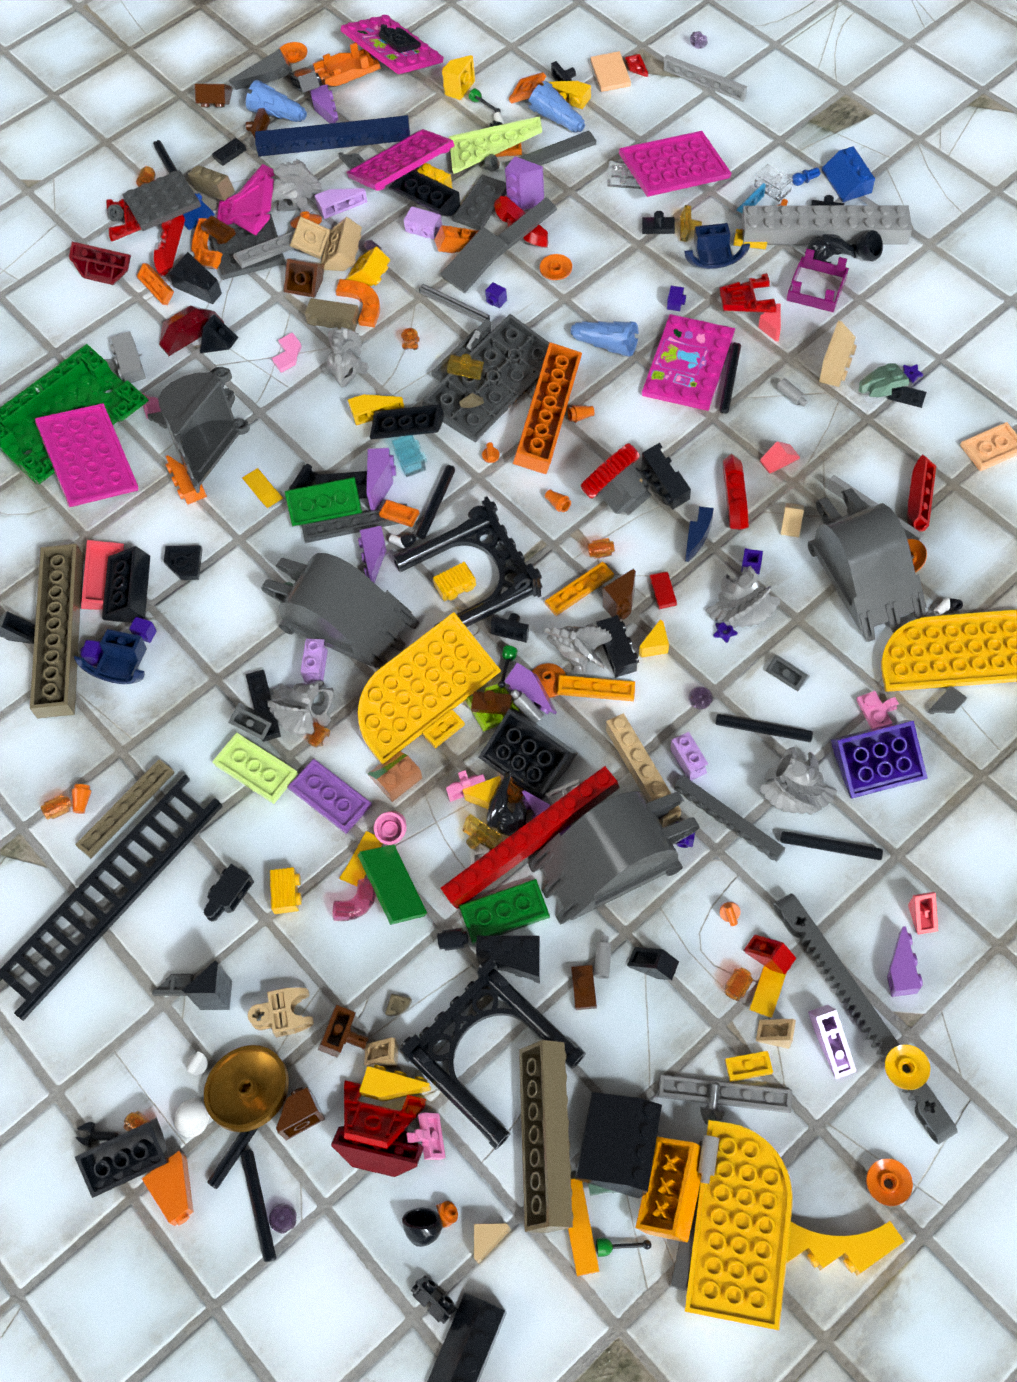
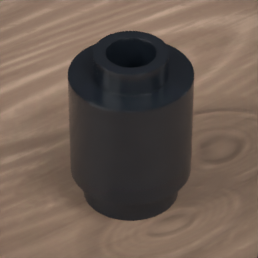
M462 927L442 930V933L437 934L440 950L463 949L465 944L469 943L468 933L463 931Z

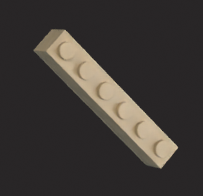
M624 713L606 721L607 734L647 801L651 802L671 794ZM679 805L671 809L667 815L658 819L662 827L680 819L681 809Z

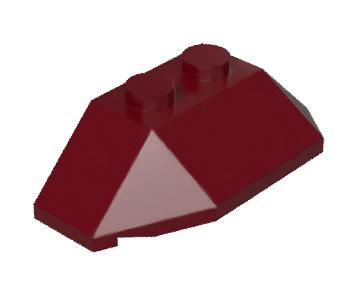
M73 241L71 242L69 259L84 279L114 285L128 272L131 258L129 254Z
M190 305L163 322L159 345L168 356H171L202 337L203 326L213 314L223 323L224 321L215 311Z
M344 1126L338 1127L331 1146L351 1167L391 1177L399 1176L416 1168L424 1149L418 1142L408 1143V1132L403 1131L387 1149L344 1139Z

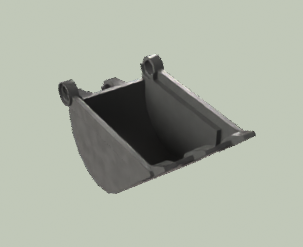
M216 367L210 372L193 373L183 376L166 386L158 397L159 407L176 451L197 493L200 492V485L238 435L246 434L250 430L248 422L244 419H234L231 411L235 395L229 388L224 389L225 383L232 379L229 368Z
M850 488L841 492L847 506L848 515L842 517L828 498L816 500V508L823 524L819 525L815 539L808 541V549L813 557L817 556L859 630L863 632L866 642L875 640V626L888 622L891 631L894 633L901 627L900 617L913 612L916 619L926 617V602L920 575L915 574L908 540L898 517L884 503L867 507L856 492Z
M316 553L307 565L281 558L276 567L295 580L293 586L266 579L261 586L264 593L281 602L279 605V612L282 617V621L279 624L281 630L291 635L295 632L309 639H324L326 647L373 668L380 669L388 663L384 656L391 646L402 651L406 644L398 634L404 624L413 629H416L419 621L413 616L412 612L388 590L384 592L352 564L327 553Z
M638 791L626 792L609 798L583 815L562 836L558 833L536 854L529 867L532 872H536L541 868L544 869L550 881L542 890L545 897L549 898L555 894L559 897L564 907L556 916L560 925L569 920H574L665 874L672 876L683 868L673 845L696 832L700 828L694 817L663 828L658 820L684 801L679 792H674L651 802H648L644 794Z

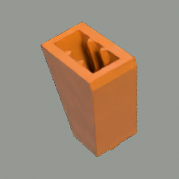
M178 1151L169 1158L168 1163L152 1170L142 1178L167 1221L174 1226L185 1223L190 1218L189 1215L194 1212L187 1157L184 1153Z

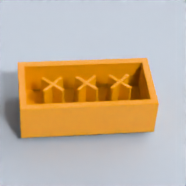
M657 1137L648 1192L642 1196L635 1226L636 1229L648 1235L688 1243L701 1180V1173H698L701 1153L700 1145L694 1142Z

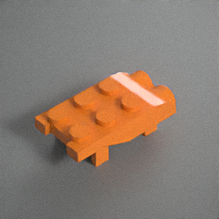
M355 42L349 45L351 53H338L330 56L328 53L322 56L323 60L313 63V67L323 85L338 86L381 69L380 63L377 59L373 60L371 54L365 49L358 50V45Z

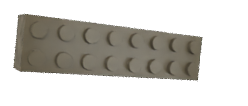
M540 1040L519 1049L525 1232L550 1233L573 1227L570 1141L568 1133L569 1119L567 1111L568 1096L566 1088L567 1074L565 1066L566 1052L564 1042Z

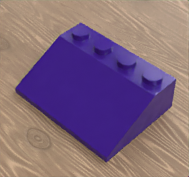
M903 720L831 739L834 756L851 799L928 779L915 724L912 720Z

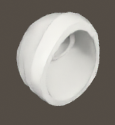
M191 1098L180 1104L173 1119L175 1129L181 1136L186 1138H194L202 1134L210 1121V1115L202 1099Z

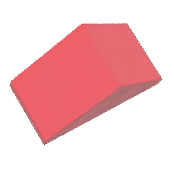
M777 303V312H765L762 314L758 326L759 329L774 341H779L781 330V304Z
M777 441L760 459V462L771 474L800 459V456L790 444Z
M929 892L913 895L908 906L916 933L924 934L938 931L936 893Z

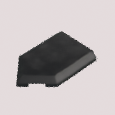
M381 24L379 37L397 52H406L420 47L421 43L402 28L396 27L395 30Z

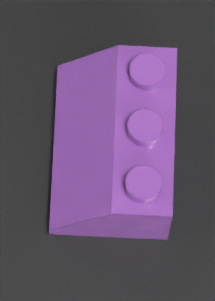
M514 156L505 168L507 197L522 210L530 209L544 199L543 167Z

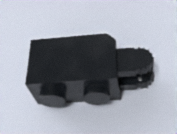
M230 864L228 868L222 871L219 881L208 892L207 898L209 902L203 913L209 921H216L224 911L227 913L234 912L254 883L251 875L233 864Z

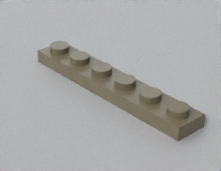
M159 759L75 844L76 847L91 859L175 772Z

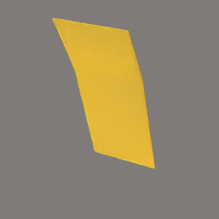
M258 468L242 477L267 509L283 499Z
M368 831L365 832L351 860L341 874L340 880L359 887L366 876V872L358 854L360 851L380 848L383 845L376 838L375 834Z
M764 966L749 1010L772 1018L786 974L771 971Z

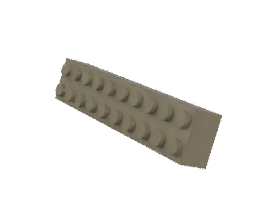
M77 544L41 547L30 696V710L37 719L75 715L78 664L74 656L78 657L83 554Z

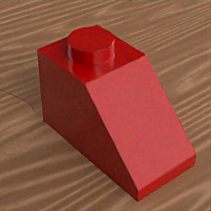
M754 935L743 950L747 955L771 971L784 975L796 960L794 954L783 942L759 935Z

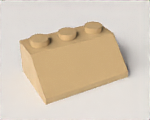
M345 217L330 230L321 263L325 264L324 270L345 271L356 262L355 256L359 249L358 243L361 239L362 227L348 217Z
M838 321L823 360L819 379L821 383L836 387L840 386L841 381H845L848 373L846 367L850 368L852 362L850 356L855 354L857 345L854 344L856 337L842 321Z

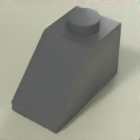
M238 703L228 722L262 740L272 724L271 721L260 713L241 703Z

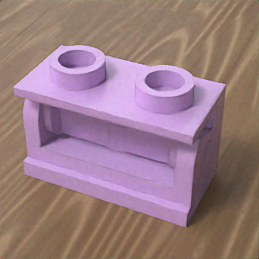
M411 206L404 218L405 232L435 239V235L442 225L441 215Z
M306 639L301 666V675L305 683L316 680L324 681L328 649L324 645V639Z
M689 732L671 740L670 750L688 779L692 781L707 774L705 766L708 765V762Z

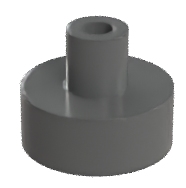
M494 154L485 157V163L483 164L485 170L488 169L493 172L499 169V161Z
M110 205L107 212L110 220L121 221L124 216L122 207L120 205Z

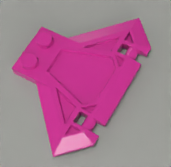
M262 164L236 195L227 198L225 201H219L217 219L227 225L234 223L256 236L270 220V215L267 213L271 210L274 179H271V177L275 175L274 169Z

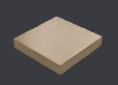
M300 216L290 246L320 259L330 229Z

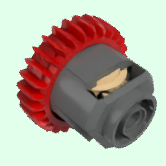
M627 443L609 457L581 484V489L589 498H594L599 494L615 514L625 512L627 515H630L651 496L648 491L649 485L643 479L645 475L634 464L639 459L640 454L630 443Z

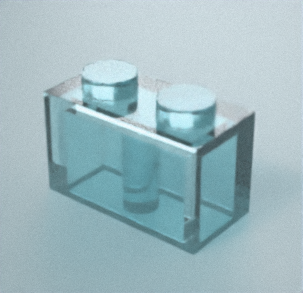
M413 435L392 441L394 452L406 477L426 470L425 463L427 458L424 452H420L421 446L418 439L415 440Z

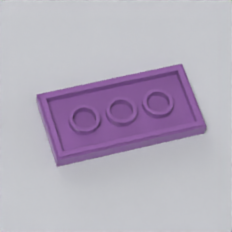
M315 759L287 786L290 791L345 834L372 806L369 800Z

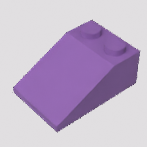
M389 448L368 449L367 497L371 511L379 508L393 484V476H396L394 455L390 454Z

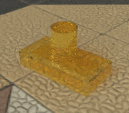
M689 205L684 206L680 215V241L687 242L691 230H695V226H702V221L691 219V206Z
M463 354L461 357L450 355L447 373L480 380L484 362L471 359L469 354Z
M472 814L466 817L463 832L470 836L466 840L468 847L475 849L481 843L492 850L500 844L501 834Z

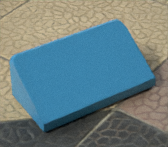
M763 183L754 190L736 210L743 213V206H755L764 197L766 184Z

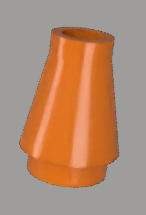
M572 405V407L568 408L570 422L574 421L576 423L595 414L593 406Z
M551 489L546 492L545 499L558 512H566L570 508L571 501L568 496Z
M74 785V789H72L74 813H85L92 792L89 785Z

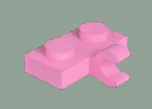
M876 691L857 697L856 700L871 729L892 724L887 712L897 709L896 705L899 703L896 697L882 703Z
M466 770L459 772L460 782H454L446 787L449 801L452 802L463 798L462 789L486 781L484 775H473L468 778Z
M425 1112L419 1114L420 1129L415 1130V1133H407L408 1143L422 1142L424 1160H441L446 1158L439 1114Z

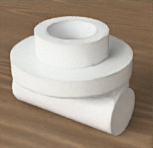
M199 1051L191 1055L186 1062V1071L192 1075L204 1073L208 1066L205 1055Z

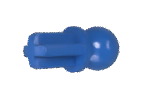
M816 167L808 171L803 170L802 173H795L792 176V183L795 186L802 185L804 181L808 183L811 179L821 174L819 168Z

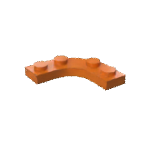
M199 218L192 239L191 249L194 252V258L205 268L218 269L223 254L208 249L209 234L201 228V224L207 219Z
M340 279L336 288V296L359 300L363 305L358 319L359 325L375 328L380 314V302L377 293L363 282Z

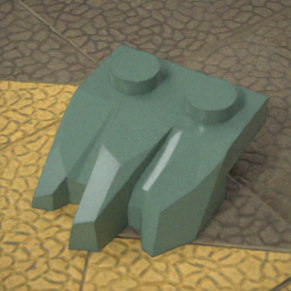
M888 363L885 366L878 367L861 380L858 391L861 393L871 392L869 397L892 395V388L909 385V378L896 363Z

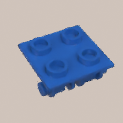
M195 193L200 201L201 207L183 214L185 218L184 226L188 230L197 226L199 218L208 219L211 215H215L201 200L202 196L200 193Z

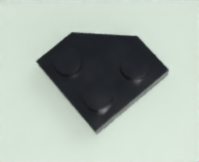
M166 546L164 563L180 580H199L202 546Z

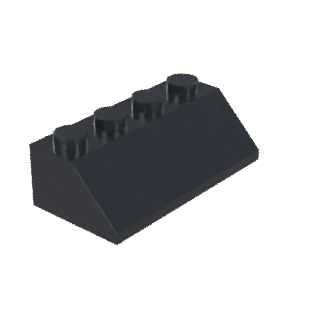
M414 170L396 179L389 186V190L440 215L452 216L460 207L458 191Z
M137 546L108 556L102 612L103 620L132 623L135 617L145 618L150 555Z
M464 1293L427 1382H479L507 1312L482 1299Z

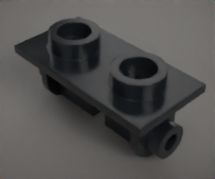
M902 386L892 388V395H889L887 399L922 408L927 392Z
M310 464L303 465L288 490L311 486L318 473L312 471Z
M426 1276L418 1279L411 1289L412 1296L423 1307L430 1301L432 1305L427 1311L438 1323L442 1322L445 1324L450 1315L457 1311L453 1300L449 1296L444 1295L432 1279Z

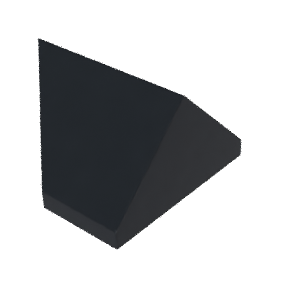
M213 314L203 326L200 353L229 350L239 337Z

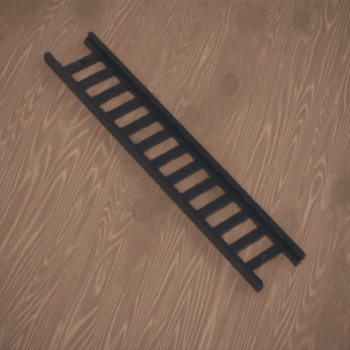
M186 774L0 969V981L3 979L25 999V1002L14 1012L22 1021L28 1017L223 807L219 800L214 798L203 809L184 794L181 790L190 781ZM174 797L198 815L191 824L167 805ZM160 812L184 829L178 838H175L153 820ZM147 826L170 844L164 853L160 852L139 835ZM132 841L136 842L156 859L150 868L146 867L126 850ZM118 856H121L142 874L135 884L112 865V862ZM104 871L108 872L128 889L121 899L97 880ZM90 886L114 905L107 914L82 895ZM76 901L100 920L92 930L68 910ZM61 916L85 935L78 945H75L53 926ZM46 932L51 934L70 951L63 961L39 942ZM32 947L56 967L48 977L24 958V955ZM17 963L41 983L33 993L8 973Z

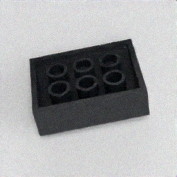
M509 709L478 758L503 776L507 771H511L510 781L523 791L525 790L542 800L546 793L551 790L567 771L578 753L520 711Z
M592 1092L575 1179L638 1199L645 1195L649 1188L662 1104L643 1098Z

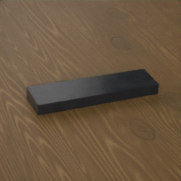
M264 669L245 674L254 710L272 722L262 741L265 742L281 737L278 721L270 712L271 707H268V701L272 700Z

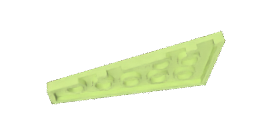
M540 116L449 136V139L453 140L455 145L450 148L453 174L485 160V157L490 154H498L542 133Z

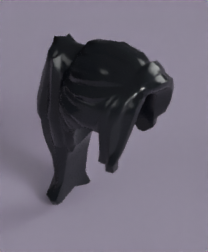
M823 234L822 237L817 236L809 242L807 249L815 250L813 259L827 262L826 260L829 257L839 254H847L856 258L855 244L849 245L840 236L834 234Z
M511 771L505 773L501 784L490 800L487 811V827L497 828L498 833L511 836L525 825L527 809H523L520 802L515 803V811L513 813L508 809V787L512 776Z

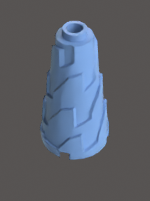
M260 80L253 81L249 87L252 92L251 94L247 93L246 108L248 111L257 113L259 108H264L268 116L271 115L295 122L305 120L307 112L299 103L275 91L274 88Z
M543 81V86L539 84L534 89L529 98V102L532 104L528 105L533 112H537L561 124L574 133L583 131L585 128L584 119L552 87V84L548 81Z
M577 322L571 327V335L578 341L593 344V346L607 349L609 352L630 357L637 346L638 338H635V334H639L636 322Z

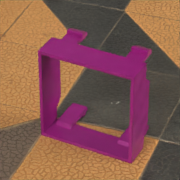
M806 249L805 257L802 256L792 278L787 301L834 313L849 268L846 267L847 258L839 257L838 264L835 265L813 259L815 250ZM801 267L843 278L835 302H833L834 290L827 289L825 299L800 293L802 282L796 280Z

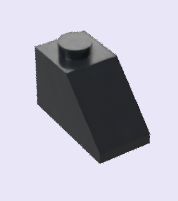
M7 611L0 616V637L9 641L34 644L35 624Z
M634 947L627 966L656 979L672 981L679 961L664 949Z

